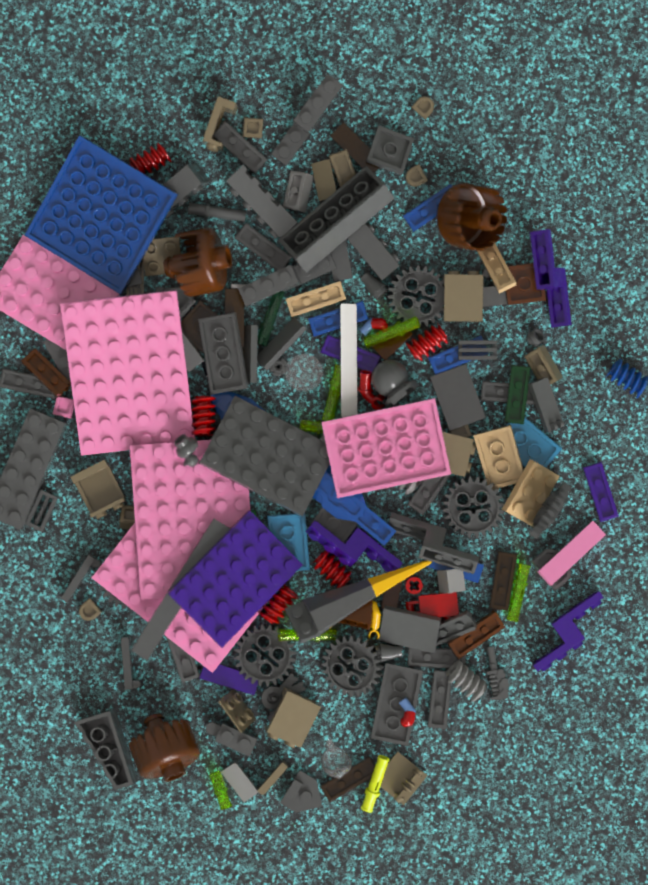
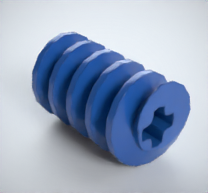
M620 358L610 367L605 378L611 374V382L618 379L617 386L624 383L623 390L630 387V394L637 392L636 398H639L648 384V376L641 378L642 372L639 371L635 374L636 369L634 367L628 370L629 364L625 363L622 366L623 360Z

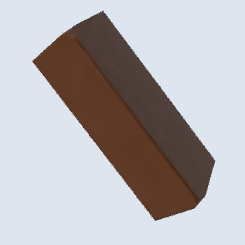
M399 321L372 348L386 360L413 333Z

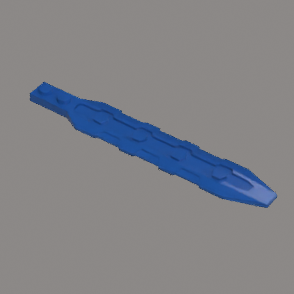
M233 392L211 395L216 397V400L211 401V403L216 405L215 409L221 420L234 396L264 410L252 399ZM329 465L313 498L336 519L355 521L385 546L396 533V530L367 507L362 493L337 498L331 466Z

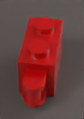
M457 592L418 595V600L405 602L406 610L444 617V620L459 614ZM413 604H419L420 611H414Z

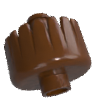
M460 183L448 189L439 202L436 216L438 230L442 238L448 244L457 248L482 251L494 245L492 242H498L500 239L497 235H501L505 231V226L500 224L507 222V216L501 214L507 212V207L501 204L504 203V198L500 196L499 191L494 188L477 186L470 183Z
M210 227L176 233L174 238L187 239L184 241L185 246H195L187 248V253L174 255L172 259L169 256L164 260L163 266L166 276L169 278L175 277L178 283H182L179 287L189 297L221 291L227 282V268L232 267V255L228 245H222L218 234Z
M157 713L144 719V726L147 727L144 731V739L141 734L137 735V741L133 737L129 742V749L141 777L146 779L163 777L165 782H170L186 774L185 768L195 762L200 756V748L188 720L180 719L179 722L177 719L171 721V727L168 722H163L165 717Z

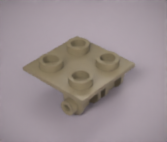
M179 237L153 239L143 257L145 276L165 274L164 260L169 256L172 259L174 255L181 254Z
M232 689L218 701L240 733L256 720L252 710L246 706L242 696L235 689Z
M397 751L387 765L380 787L393 796L397 802L405 805L428 775Z

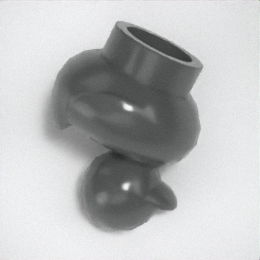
M186 434L180 435L174 441L176 454L180 458H185L184 466L193 467L198 463L197 456L192 454L198 448V442L194 437H187Z

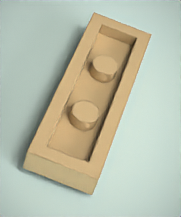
M492 242L494 243L492 247L476 251L498 292L501 293L517 284L495 242Z
M340 281L286 298L291 317L346 300Z

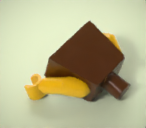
M372 599L338 623L369 630V639L371 638V633L376 632L378 640L380 637L378 628L380 627L381 612L377 602Z

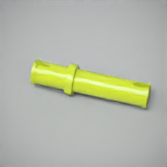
M378 755L369 786L365 789L366 795L361 809L365 812H373L376 798L380 795L379 789L390 761L384 755Z

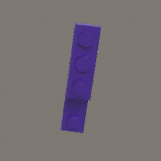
M551 229L530 232L536 289L547 290L551 328L572 325L565 268H555Z
M315 520L305 531L312 540L318 541L327 552L333 553L342 564L349 567L359 559L363 552L370 559L376 560L381 564L382 568L387 572L397 570L403 564L359 528L349 536L345 543Z
M598 590L551 622V625L563 642L532 663L537 671L542 670L544 672L552 666V661L563 659L568 655L566 653L571 648L575 650L583 645L582 641L585 638L572 619H580L586 614L585 610L590 607L594 609L602 603L600 600L604 597Z

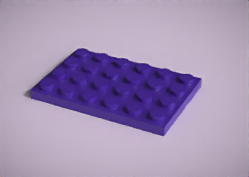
M248 510L167 594L223 648L297 572L302 564Z

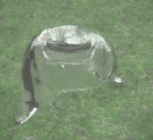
M329 738L327 740L328 749L321 756L322 768L327 775L342 778L351 770L352 760L347 752L342 748L336 747L332 739Z

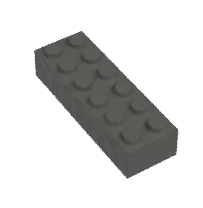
M365 166L278 241L307 273L394 199V196L387 186Z
M29 409L0 478L1 522L20 530L24 529L68 423L35 409Z

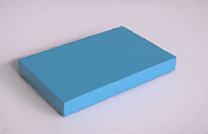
M524 418V424L508 423L506 425H511L524 467H526L531 459L546 468L562 450L559 445L527 418Z
M296 513L267 516L268 530L302 564L297 571L310 570L308 538L305 532L307 530L306 514L304 513L303 517Z

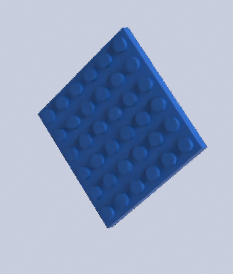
M79 135L25 236L117 293L123 294L178 194L82 135Z

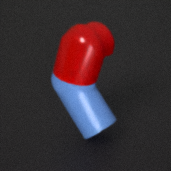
M370 318L359 331L364 336L372 329H379L383 332L387 330L388 324L383 318Z
M407 697L399 702L405 711L404 717L401 719V725L408 727L414 723L416 710Z

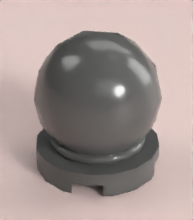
M393 359L379 362L372 371L371 382L373 387L380 395L387 396L388 400L385 404L388 408L395 406V403L399 400L402 401L415 391V388L420 386L416 380L409 381V373L406 367Z

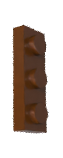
M493 610L477 621L476 630L447 642L458 660L505 628L496 611Z

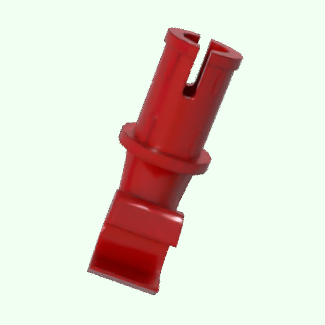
M363 370L360 372V386L357 390L371 404L372 408L379 410L384 405L379 404L377 400L383 401L385 397L380 394L376 396L372 394V372Z

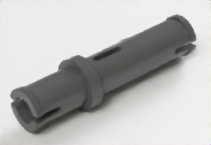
M189 202L188 215L205 216L206 219L213 217L245 222L246 210L210 206L209 203L202 205Z

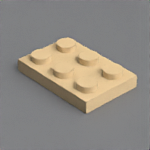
M511 425L474 434L473 437L485 478H487V484L489 485L494 482L493 489L516 484L524 469Z
M530 459L502 510L532 526V521L537 512L543 506L542 504L546 498L549 497L560 476Z

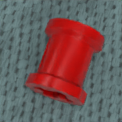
M411 576L406 580L405 587L410 594H418L421 592L423 584L420 578ZM410 581H418L417 586L419 588L417 590L415 588L410 589Z

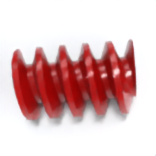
M156 143V150L152 146L149 147L150 153L143 150V157L137 153L136 161L132 157L129 158L130 165L146 174L145 170L150 174L153 173L152 167L159 170V163L165 167L166 159L170 163L172 161L164 146L160 143Z
M438 323V328L433 325L430 326L431 333L424 330L425 337L418 334L419 341L414 338L411 339L412 346L405 343L415 359L423 361L422 354L429 357L428 350L435 353V346H438L440 349L442 348L441 341L446 344L449 343L446 334Z
M196 396L194 397L196 399L191 402L192 405L196 406L192 408V412L196 413L192 415V419L196 421L192 423V427L195 428L192 431V435L200 437L214 436L210 432L216 430V428L210 426V424L215 423L216 420L210 419V417L216 415V413L210 411V409L215 408L216 405L211 404L210 401L216 400V397Z
M324 550L311 564L316 563L315 570L321 568L320 575L327 574L326 581L332 579L331 586L337 584V588L343 587L351 579L349 578L351 571L344 573L346 566L338 567L340 561L333 562L335 555L328 556L329 552Z
M285 584L283 585L284 588L278 590L279 594L275 593L273 595L274 600H268L270 606L263 605L265 612H258L271 624H280L278 617H285L283 611H285V608H288L287 604L292 606L294 605L292 598L299 599L297 593Z

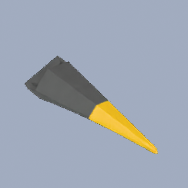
M425 560L303 599L302 602L285 608V613L302 644L320 636L375 597L430 565L432 562Z

